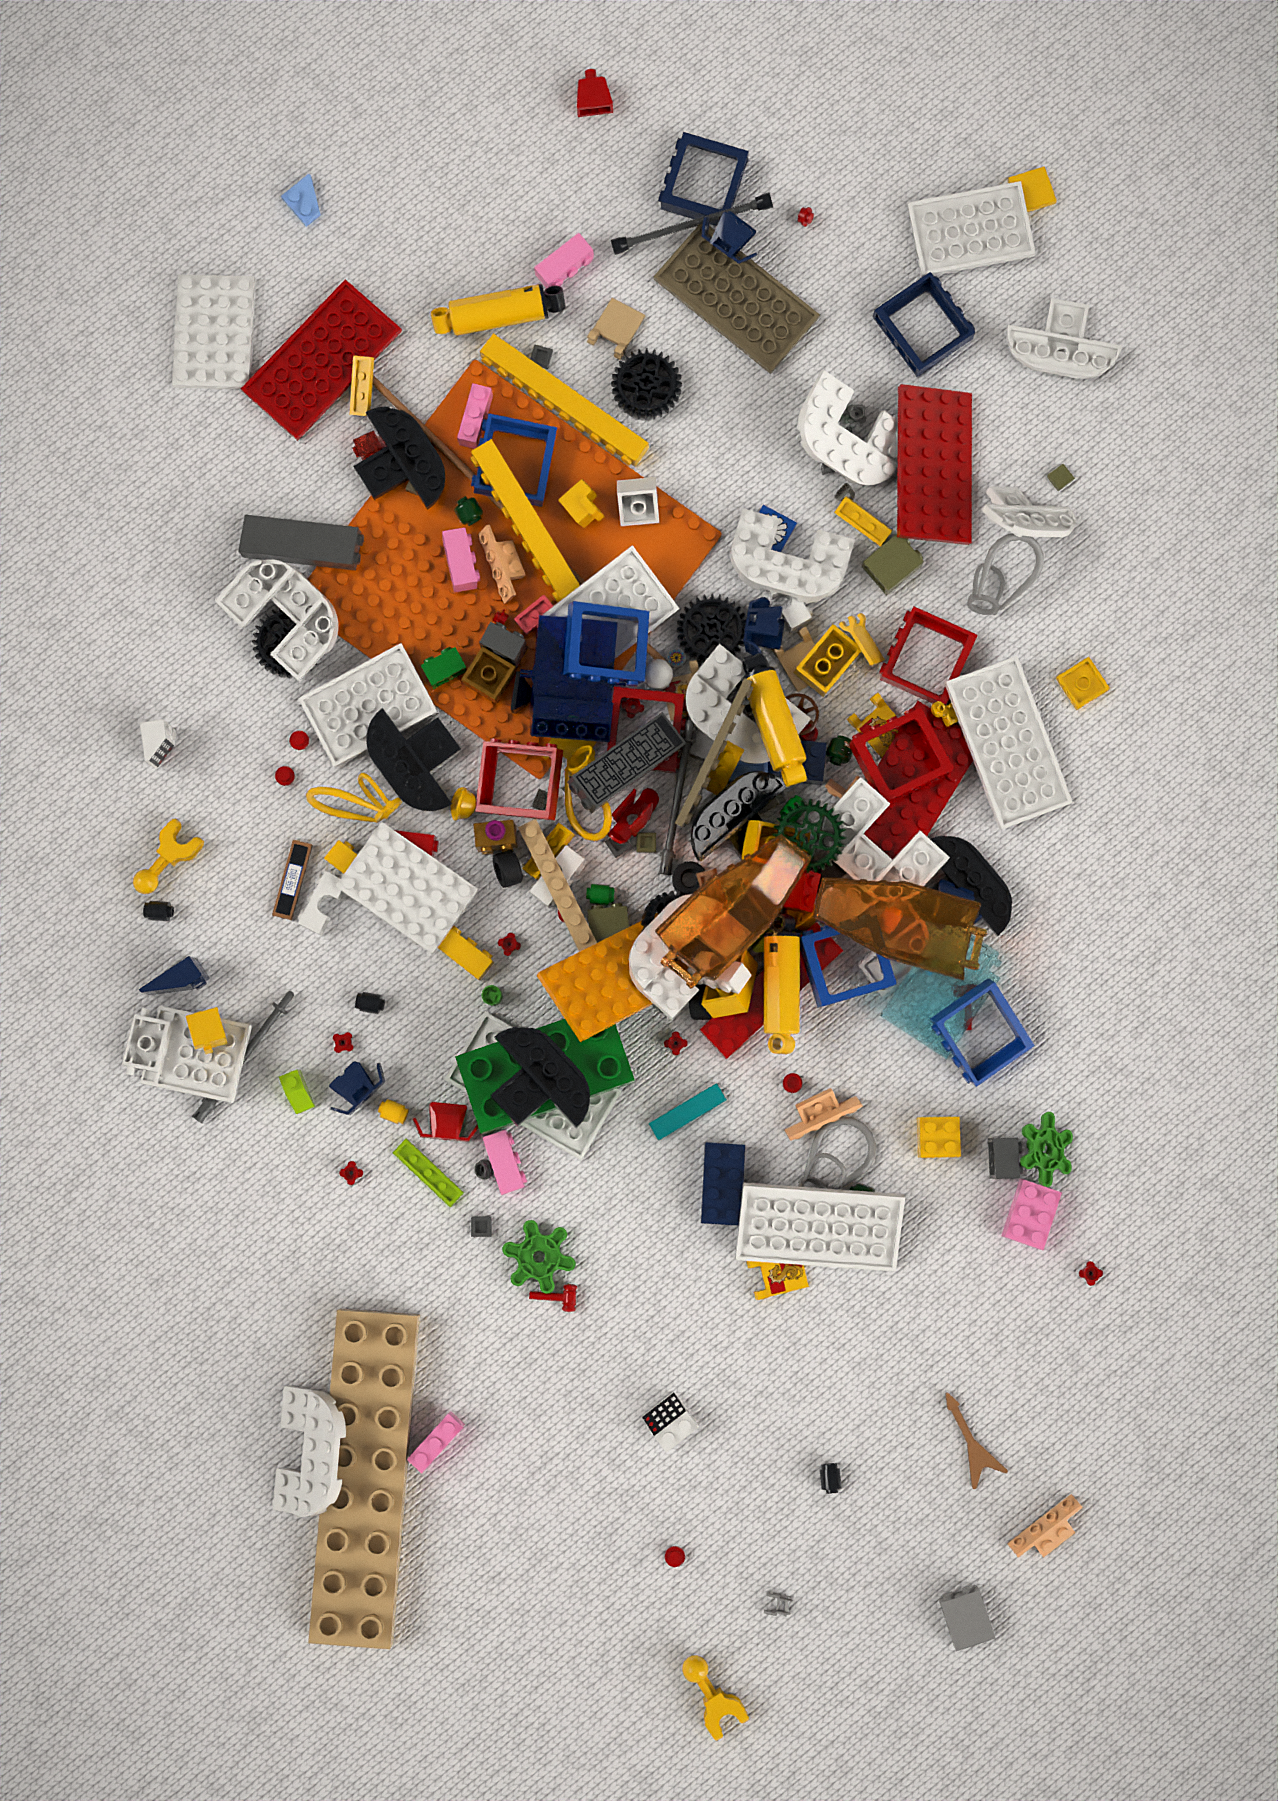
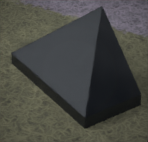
M516 671L511 703V712L513 714L518 713L538 698L519 671Z

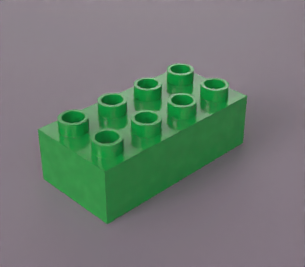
M565 1019L536 1028L548 1035L582 1072L590 1089V1098L635 1083L616 1024L582 1042L579 1041ZM498 1042L455 1056L480 1133L485 1135L514 1125V1122L490 1096L517 1073L521 1067ZM549 1099L526 1120L557 1110L558 1108Z

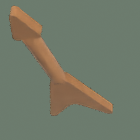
M946 1392L947 1409L951 1410L967 1442L971 1486L973 1489H976L984 1467H989L1003 1473H1007L1008 1470L974 1440L958 1408L960 1404Z

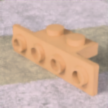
M486 525L478 534L479 540L491 567L493 578L497 583L499 594L504 604H506L516 595L511 580L522 579L525 576V572L513 540L496 542L491 526Z
M829 1088L796 1104V1109L802 1121L784 1131L790 1141L800 1139L804 1134L816 1131L829 1122H835L846 1114L854 1113L863 1106L856 1096L838 1104L833 1090Z
M1070 1494L1007 1544L1018 1558L1033 1546L1036 1547L1044 1558L1075 1534L1067 1520L1083 1507Z

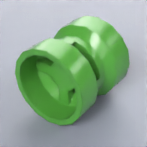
M494 985L485 987L481 994L483 1001L490 1006L500 1004L503 998L501 990Z

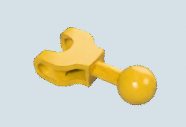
M176 818L169 821L160 831V847L156 851L160 857L149 869L140 870L134 875L133 886L136 891L141 894L154 892L158 887V876L170 863L175 866L178 862L193 860L203 848L204 840L194 837L187 844L177 843L176 836L181 830V822Z
M692 1655L684 1661L682 1666L684 1677L692 1683H697L705 1695L703 1698V1703L706 1707L704 1711L705 1726L716 1741L723 1737L722 1728L719 1725L720 1719L728 1714L734 1715L742 1724L749 1720L748 1713L739 1697L724 1693L720 1687L714 1688L707 1677L708 1664L703 1657Z

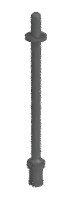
M692 720L686 722L684 737H682L686 744L681 751L665 849L660 852L662 857L658 874H664L665 872V875L671 876L673 858L676 857L673 851L677 827L675 822L680 810L691 743H696V740L692 739L694 727Z
M288 991L279 1004L273 1002L272 1005L275 1009L248 1044L243 1064L280 1014L288 1013L285 1008L294 997L292 991ZM203 1098V1103L192 1117L198 1122L203 1123L211 1110H215L217 1107L215 1099Z

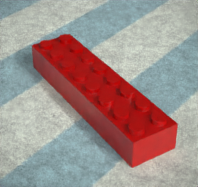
M815 922L807 931L819 932L821 931V926ZM831 937L814 942L821 970L825 969L843 952L842 948ZM800 952L801 991L809 983V978ZM764 970L755 978L748 1012L717 1018L712 1017L699 1030L725 1059L731 1056L764 1025Z

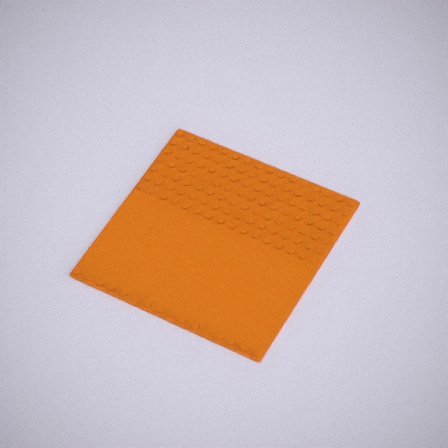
M473 360L424 425L476 475L478 468H474L475 466L470 459L472 457L471 451L474 449L459 445L457 439L472 383L492 389L493 398L489 414L557 427L543 506L532 505L566 563L584 581H587L621 553L633 546L671 598L675 600L718 542L721 532L658 487L659 523L621 526L617 480L644 477L478 360ZM495 431L492 440L524 493L536 494L546 442ZM431 442L443 462L446 476L445 487L439 500L427 510L419 496L406 491L408 480L376 500L370 496L348 525L358 527L364 535L363 545L359 549L361 560L360 564H357L356 571L317 566L307 580L333 605L338 618V636L370 659L402 643L434 705L486 742H490V739H500L502 743L515 740L520 741V745H527V742L539 743V746L545 747V744L549 743L569 712L585 721L612 684L607 683L608 680H600V682L589 681L582 686L581 683L585 681V678L581 677L580 680L570 679L564 686L547 673L544 667L547 658L558 652L561 658L564 659V650L542 623L526 635L514 621V618L542 595H545L553 606L556 605L557 601L552 595L555 591L551 585L547 586L542 578L544 573L541 568L537 570L533 564L532 559L534 557L531 552L527 553L522 545L524 540L521 535L517 536L511 527L513 525L510 518L506 519L503 512L486 495L474 493V487L471 486L472 481ZM581 479L597 494V497L592 502L605 516L600 521L594 519L585 528L574 520L558 500ZM465 496L468 499L474 497L483 510L482 519L471 526L461 524L454 512L455 507L458 505L457 501ZM486 525L491 526L496 542L513 540L525 572V576L522 579L511 580L516 595L506 604H504L499 594L497 583L493 578L491 567L479 540L478 534ZM466 528V533L471 535L472 545L470 546V551L475 553L476 563H474V569H478L480 581H477V589L454 593L442 540V531ZM505 609V613L509 615L504 623V626L507 627L506 630L511 633L516 631L522 634L528 648L517 667V671L521 672L538 698L518 713L513 714L511 712L516 674L497 704L464 685L461 680L464 674L433 689L421 667L424 664L423 661L431 656L435 658L441 655V651L448 647H456L468 669L481 649L479 642L489 623H494L492 621L493 616L497 611L501 612V610ZM637 642L604 668L623 670L635 654ZM502 753L537 779H542L551 767V757L546 760L541 756Z

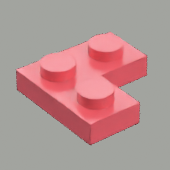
M542 595L514 618V621L528 635L542 623L539 617L552 608L553 605L545 595Z

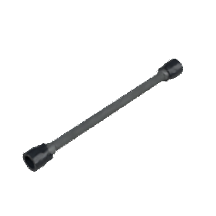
M770 192L755 197V200L747 204L745 203V205L742 204L735 206V208L726 209V211L723 210L709 214V223L710 221L719 220L723 212L731 211L736 215V213H743V211H750V209H758L760 211L773 208ZM705 216L634 238H626L625 236L611 239L614 254L623 253L629 250L630 247H633V245L639 244V242H646V240L649 241L670 235L672 232L675 233L679 232V230L682 231L686 230V228L689 229L703 225Z

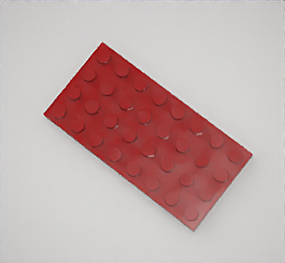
M345 279L245 383L241 391L298 441L351 386L353 356L373 357L375 360L402 332V329Z
M905 384L898 386L897 538L963 545L972 543V393Z
M917 701L913 708L915 710L920 707L923 709L954 770L950 775L891 802L863 833L892 860L919 830L928 836L973 761L961 727L954 723L946 728L942 718L935 717L931 712V708L920 701ZM915 720L901 726L877 765L890 790L896 789L940 767L930 745Z

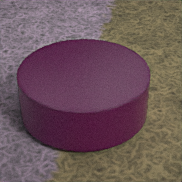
M498 820L490 821L485 828L487 837L493 841L501 840L506 832L505 826Z

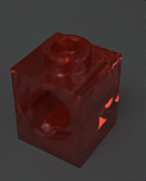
M374 430L353 439L355 446L352 449L356 457H361L362 461L382 449Z

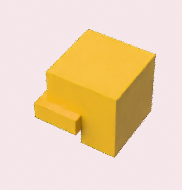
M582 479L558 499L574 520L583 528L594 519L600 521L605 517L592 502L597 497V494Z
M217 1007L186 1016L195 1049L203 1047L206 1055L213 1053L212 1048L228 1044Z

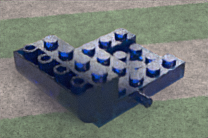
M538 614L534 666L532 670L520 669V673H528L520 674V677L531 678L530 735L610 742L613 702H611L612 689L614 685L626 686V683L609 684L607 683L608 680L591 682L588 681V678L581 677L580 680L570 679L567 675H563L567 617ZM582 618L579 652L580 665L614 669L617 621Z

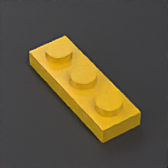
M353 356L349 415L366 416L365 412L371 410L373 357Z
M847 496L844 497L834 512L880 547L893 531Z
M728 740L723 753L721 752L718 757L720 762L716 770H711L709 775L711 780L706 790L715 795L719 794L726 787L744 752V749Z
M559 822L546 837L555 858L575 836L573 832ZM531 856L522 869L538 881L542 875Z

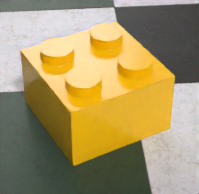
M918 1117V1158L961 1157L960 1117Z

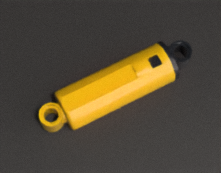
M537 284L452 300L448 302L449 309L438 307L433 309L430 314L435 333L445 334L453 329L454 334L458 336L548 319V311L551 313L561 312L566 308L562 287L551 286L543 290V285Z
M763 653L742 658V665L746 675L741 680L743 682L744 678L752 681L751 686L754 689L748 700L773 770L781 771L786 787L805 782L807 777L802 763L806 761V755L775 668L772 666L767 667Z
M774 913L768 921L769 928L773 932L764 933V1033L773 1034L768 1040V1048L772 1053L787 1055L795 1049V1040L791 1034H798L800 1032V933L792 932L796 925L793 916Z

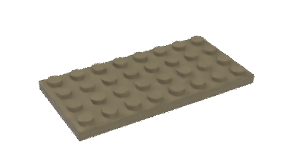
M698 225L654 275V280L770 374L820 318L819 313L752 259L738 264L702 237V225ZM709 226L708 234L712 237L715 230ZM742 251L736 254L741 259L747 257Z

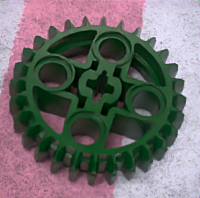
M810 799L807 805L805 800H801V806L794 802V809L791 806H787L788 813L785 811L781 812L784 818L776 819L780 823V825H774L778 832L772 834V836L778 837V840L774 841L773 844H779V847L775 850L776 852L782 851L779 858H787L784 864L792 862L791 869L799 866V872L805 867L806 873H809L811 868H813L814 873H817L818 866L822 870L826 869L825 863L831 867L833 865L831 859L834 861L839 860L836 853L843 854L839 847L846 846V844L841 842V840L847 839V836L841 835L842 832L846 831V828H840L844 821H837L840 814H832L835 810L834 807L827 810L828 803L821 807V800H818L815 805H813V799ZM806 811L803 824L790 821L796 814ZM812 811L818 812L820 816L818 822H813L810 819ZM825 817L831 822L834 833L822 829ZM788 825L793 826L795 829L793 836H789L786 833ZM811 830V835L814 836V839L808 842V837L805 834ZM826 836L833 838L834 844L832 847L825 845L824 839ZM785 840L797 843L794 855L787 848ZM816 849L830 851L822 859L813 861ZM802 850H806L809 853L807 861L800 858Z

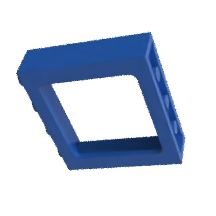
M488 413V419H483L482 431H485L484 438H480L478 447L492 439L495 431L546 442L537 493H525L531 505L542 507L557 427ZM477 467V475H473L471 486L474 487V493L493 497L491 491H493L492 487L484 483L480 476L483 472L480 467Z
M577 601L571 602L568 605L563 675H567L570 679L580 680L581 677L588 678V681L600 682V680H608L607 683L609 684L625 682L627 686L635 687L644 682L650 611ZM582 614L638 621L634 672L582 666L579 664Z
M869 914L857 917L858 921L851 922L848 919L839 922L837 927L832 928V925L821 927V931L816 933L813 930L801 933L800 952L817 1008L897 985L876 915L869 917ZM867 927L881 967L883 980L834 995L829 994L814 942Z
M989 978L930 1018L933 1023L931 1026L932 1030L937 1036L940 1035L943 1041L941 1044L947 1052L950 1051L954 1056L951 1058L957 1068L961 1067L963 1070L962 1077L968 1084L971 1082L976 1087L1035 1046L997 984ZM989 993L1013 1031L1015 1039L975 1068H971L945 1028L944 1022L983 994Z

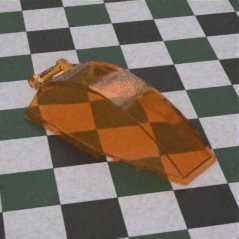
M780 834L760 846V850L751 855H745L744 859L735 865L733 863L728 865L727 869L720 874H713L655 930V933L670 950L662 958L660 964L676 973L686 982L690 989L695 987L702 978L715 981L772 925L809 865L811 856ZM677 957L695 973L691 976L673 960Z
M822 878L812 916L831 929L886 959L962 981L965 979L964 967L979 970L980 964L978 960L983 938L987 935V930L973 926L981 903L906 881L887 882V880L867 881V879ZM971 934H974L976 936L971 959L967 960L966 956Z

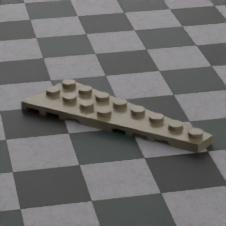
M744 678L675 824L681 827L690 824L694 816L692 811L695 806L698 807L703 797L700 794L703 788L707 789L710 783L711 770L715 771L720 762L717 757L720 752L723 753L728 743L725 740L728 734H732L736 726L734 721L737 715L741 716L745 705H743L745 697H750L754 689L751 686L752 681Z

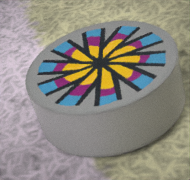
M673 648L668 652L667 663L672 668H681L685 664L686 654L682 649Z

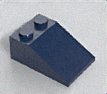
M801 741L806 755V761L802 765L807 780L802 783L822 785L827 743ZM769 761L768 773L782 779L781 771H774Z
M188 956L141 987L139 991L147 995L194 990L195 988L199 990L207 984L206 981L210 978L198 959Z

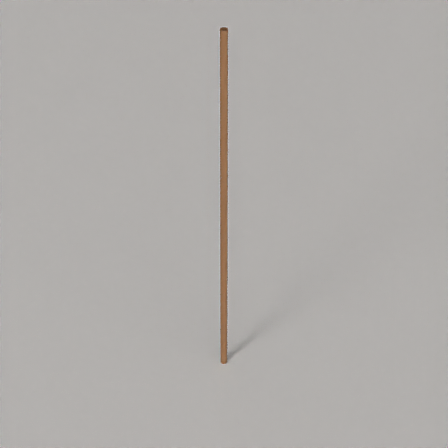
M373 375L372 385L398 410L401 409L409 413L418 422L428 439L472 481L473 475L476 474ZM487 496L500 510L503 508L500 500L496 502L493 497ZM569 566L579 585L583 584L585 581ZM647 642V653L654 660L662 659L667 661Z

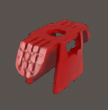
M634 788L615 809L612 817L617 824L607 834L612 840L619 844H625L631 836L635 837L639 830L647 824L659 803V796L655 790L651 788L644 789L639 799L634 803L637 791ZM631 814L637 815V819L631 825L628 824L627 817Z
M430 1103L431 1134H424L417 1119L413 1118L420 1138L469 1142L479 1128L477 1124L468 1138L459 1137L467 1110L466 1105Z

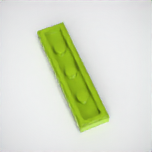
M407 1138L392 1152L449 1207H452L464 1194L454 1182Z

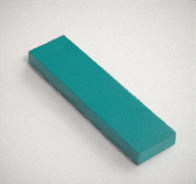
M716 1083L648 1124L659 1141L725 1102L727 1099Z

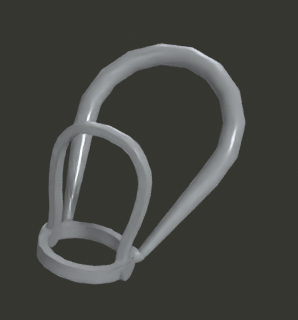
M1013 533L999 538L989 549L985 562L976 568L972 594H970L967 601L968 608L978 614L996 615L999 610H1003L1031 587L1039 578L1043 568L1044 554L1040 544L1033 537H1018ZM1020 540L1026 542L1033 548L1036 555L1034 570L1027 580L1000 605L998 602L1004 591L1005 580L1002 572L992 565L997 551L1010 541ZM983 568L982 574H981L980 583H979V587H978V577H979V573H980V570ZM990 569L998 575L1000 580V588L995 599L981 594ZM975 600L987 601L992 604V609L979 608L972 604V602Z
M840 1117L839 1120L829 1122L818 1129L812 1143L804 1176L799 1180L798 1187H804V1182H811L819 1188L827 1189L826 1185L819 1179L809 1176L815 1161L819 1158L832 1160L842 1171L841 1180L831 1189L840 1190L862 1176L871 1167L876 1156V1142L870 1129L863 1122L852 1117ZM838 1125H851L859 1129L864 1134L868 1143V1155L864 1163L847 1178L845 1166L839 1159L828 1153L817 1154L825 1133Z

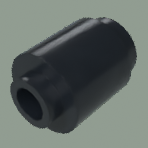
M165 901L145 902L143 916L153 921H169L174 916V906H171L170 902Z
M368 992L357 993L355 1008L359 1009V1011L379 1014L380 1011L384 1010L385 999H382V995Z
M837 1463L821 1464V1490H826V1494L838 1493V1489L842 1488L840 1468H838Z

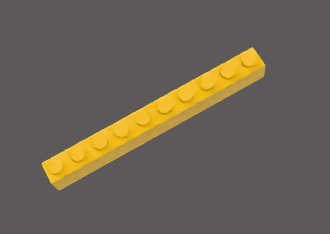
M494 333L480 350L481 361L489 367L492 365L502 377H509L513 380L512 383L520 389L523 387L533 399H540L546 408L551 411L554 409L563 420H569L574 423V427L577 430L588 433L594 442H601L605 445V449L608 452L619 455L625 464H632L636 467L648 451L649 443Z
M490 439L472 450V457L470 459L476 468L480 467L483 472L480 475L486 485L490 484L493 491H491L493 498L496 502L500 500L503 505L501 510L506 519L510 517L513 525L511 527L517 536L521 535L523 538L522 545L527 553H532L534 557L532 559L533 564L537 570L541 568L544 573L542 578L547 586H552L555 591L552 595L558 603L580 585L493 440Z
M338 840L324 859L344 874L357 854L352 851L355 847L346 840L344 843ZM453 926L438 949L480 981L494 964V961L491 960L493 956L485 949L481 952L476 948L477 943L469 937L467 939L463 938L460 935L462 931Z

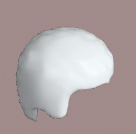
M662 659L650 661L646 665L645 683L648 687L655 690L668 688L673 679L671 666Z

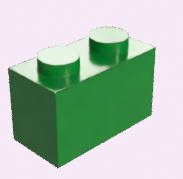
M448 647L442 650L441 655L435 658L431 656L423 661L424 664L421 665L433 689L467 671V667L456 647Z

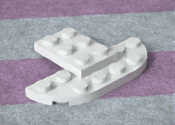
M1051 298L1045 331L1008 325L1006 331L1010 351L1024 366L1036 371L1080 379L1093 378L1109 370L1120 355L1122 346L1083 339L1089 305Z
M989 487L986 492L993 503L985 504L982 509L988 516L987 519L991 523L998 524L1011 531L1018 537L1064 538L1070 535L1075 528L1076 517L1070 507L1032 506L1021 491L1014 487Z

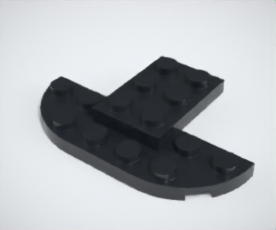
M377 407L365 412L386 447L353 466L374 500L408 480L428 510L439 500L445 487V469L439 454L418 422L409 413L401 409L397 410L389 407Z
M383 708L380 709L369 724L366 738L368 753L376 767L399 798L407 805L422 811H437L450 806L452 802L430 771L461 750L460 746L438 717L406 740Z
M763 771L747 772L737 777L710 800L697 814L691 830V845L696 859L703 861L725 840L729 842L741 859L748 820L762 821L758 812L786 788L784 781L774 774ZM741 859L743 864L747 866L752 862Z
M945 835L931 838L930 840L950 857L940 868L946 875L943 879L954 883L956 888L964 887L974 892L975 898L969 908L972 906L978 914H981L984 922L996 936H999L1007 927L1012 911V897L1005 882L970 842L959 837ZM939 882L923 894L926 907L933 909ZM919 897L915 902L922 909L921 899ZM925 913L939 931H942L950 924Z
M512 1027L494 1036L495 1040L521 1067L517 1073L491 1094L490 1097L518 1127L550 1099L577 1129L585 1119L589 1109L590 1089L586 1078L576 1065L548 1035L535 1028Z

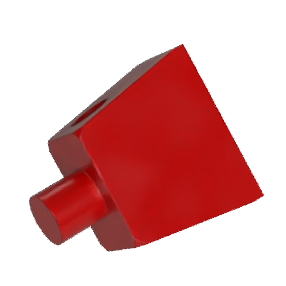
M587 69L585 71V78L578 80V117L613 113V101L605 77H597L595 69Z

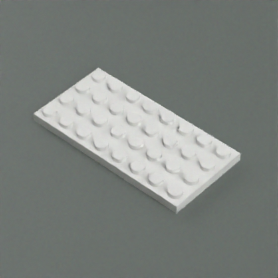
M1018 656L944 683L999 830L1073 803Z
M485 1011L460 1054L497 1042L494 1036L512 1027ZM455 1061L444 1080L467 1093L457 1061ZM614 1089L590 1098L587 1115L577 1129L559 1109L525 1120L521 1125L582 1161L622 1091Z
M743 1183L735 1258L742 1261L896 1271L905 1195Z

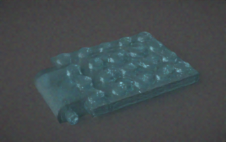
M948 925L943 927L942 932L947 934L944 940L936 935L932 936L880 1015L945 1059L948 1058L951 1052L945 1050L941 1044L943 1041L940 1035L937 1036L932 1030L931 1026L933 1023L930 1018L987 978L997 984L1000 977L989 970L993 965L998 968L1002 963L998 959V951L965 929L955 925L952 928ZM989 993L983 994L944 1022V1026L955 1044L958 1043L988 998Z

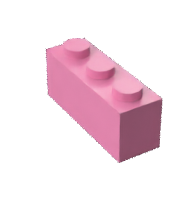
M578 233L534 267L535 275L546 288L561 286L563 281L568 277H573L579 268L583 265L587 266L592 262L594 258L593 249L581 234Z
M472 383L457 437L459 445L473 449L478 447L479 440L483 434V419H487L493 398L491 388Z
M466 528L442 531V540L454 593L477 589V581H480L478 569H474L476 557L475 553L470 551V546L472 545L471 535L466 533Z
M503 1130L482 1137L501 1195L524 1188V1183L527 1182L524 1171L520 1172L518 1166L521 1163L519 1154L514 1152L512 1145L515 1144L512 1133H507V1130Z
M450 1411L407 1460L422 1474L465 1424Z

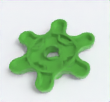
M1052 1112L1042 1114L1039 1129H1036L1033 1124L1023 1126L1022 1135L1027 1139L1026 1146L1029 1151L1021 1158V1166L1025 1169H1032L1033 1167L1038 1169L1040 1185L1050 1187L1053 1182V1172L1055 1169L1063 1174L1071 1172L1072 1165L1064 1155V1148L1072 1142V1132L1068 1129L1060 1133L1057 1132L1055 1129V1116Z
M528 1220L523 1225L526 1235L525 1240L520 1244L507 1242L502 1247L505 1256L513 1257L518 1262V1269L511 1275V1282L515 1286H521L527 1279L535 1278L538 1280L543 1293H551L555 1288L552 1278L554 1272L559 1269L572 1271L576 1266L574 1258L565 1256L560 1252V1244L566 1240L567 1231L563 1227H557L550 1235H543L539 1232L538 1224L534 1220ZM536 1251L544 1252V1261L536 1262L533 1257Z

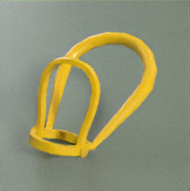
M585 745L577 749L567 759V766L564 769L565 810L570 825L578 835L586 840L598 841L605 838L611 828L612 815L609 803L607 802L602 806L604 815L602 829L597 833H589L582 828L575 817L571 790L567 783L569 771L576 774L595 760V750L590 745ZM589 751L586 760L579 765L575 761L576 758L583 752Z
M366 773L358 775V783L373 804L349 792L332 787H314L306 792L307 802L323 813L339 818L376 823L387 819L402 803L399 797L389 801L376 782ZM363 778L371 784L386 804L384 807L366 788ZM321 794L339 797L375 810L377 813L372 818L335 809L317 801L314 796Z

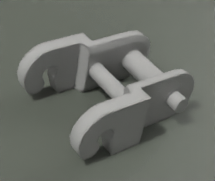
M767 1592V1596L777 1598L778 1601L775 1611L764 1610V1614L777 1616L778 1613L784 1614L783 1616L785 1617L791 1614L788 1612L789 1602L793 1600L789 1599V1596L784 1598L780 1597V1594ZM780 1601L785 1602L784 1610H779Z

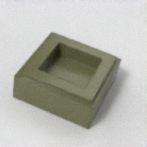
M1061 464L1047 475V478L1058 492L1075 479L1064 464Z
M638 833L636 853H656V833Z

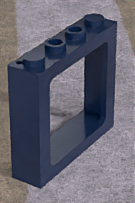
M683 132L682 138H678L676 142V156L672 155L670 161L671 171L666 173L665 190H661L658 202H661V210L695 220V218H702V216H709V214L733 208L748 162L749 151ZM687 146L738 161L723 208H713L676 197L672 194ZM719 220L710 221L709 224L717 226Z
M931 272L876 308L873 313V319L916 377L973 340L976 333L974 325L965 319L962 309L959 306L956 307L951 294L942 288L939 278L933 276ZM925 292H928L956 328L959 337L924 361H921L889 317Z

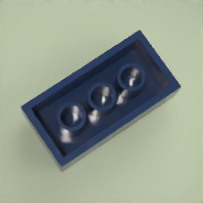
M705 1142L701 1204L702 1224L739 1226L744 1183L745 1145Z

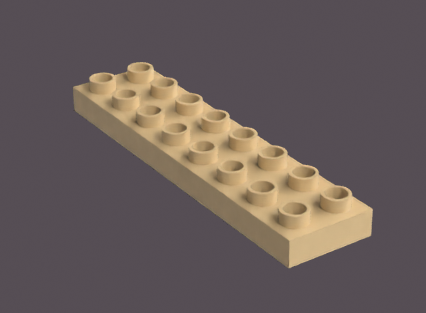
M341 1308L337 1310L330 1396L336 1401L335 1406L338 1412L342 1411L346 1425V1437L340 1438L337 1478L342 1479V1485L335 1503L330 1504L326 1508V1512L319 1514L308 1643L389 1650L393 1645L420 1314Z

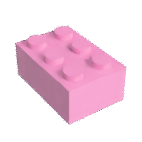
M1019 1179L1001 1236L1044 1250L1062 1192Z

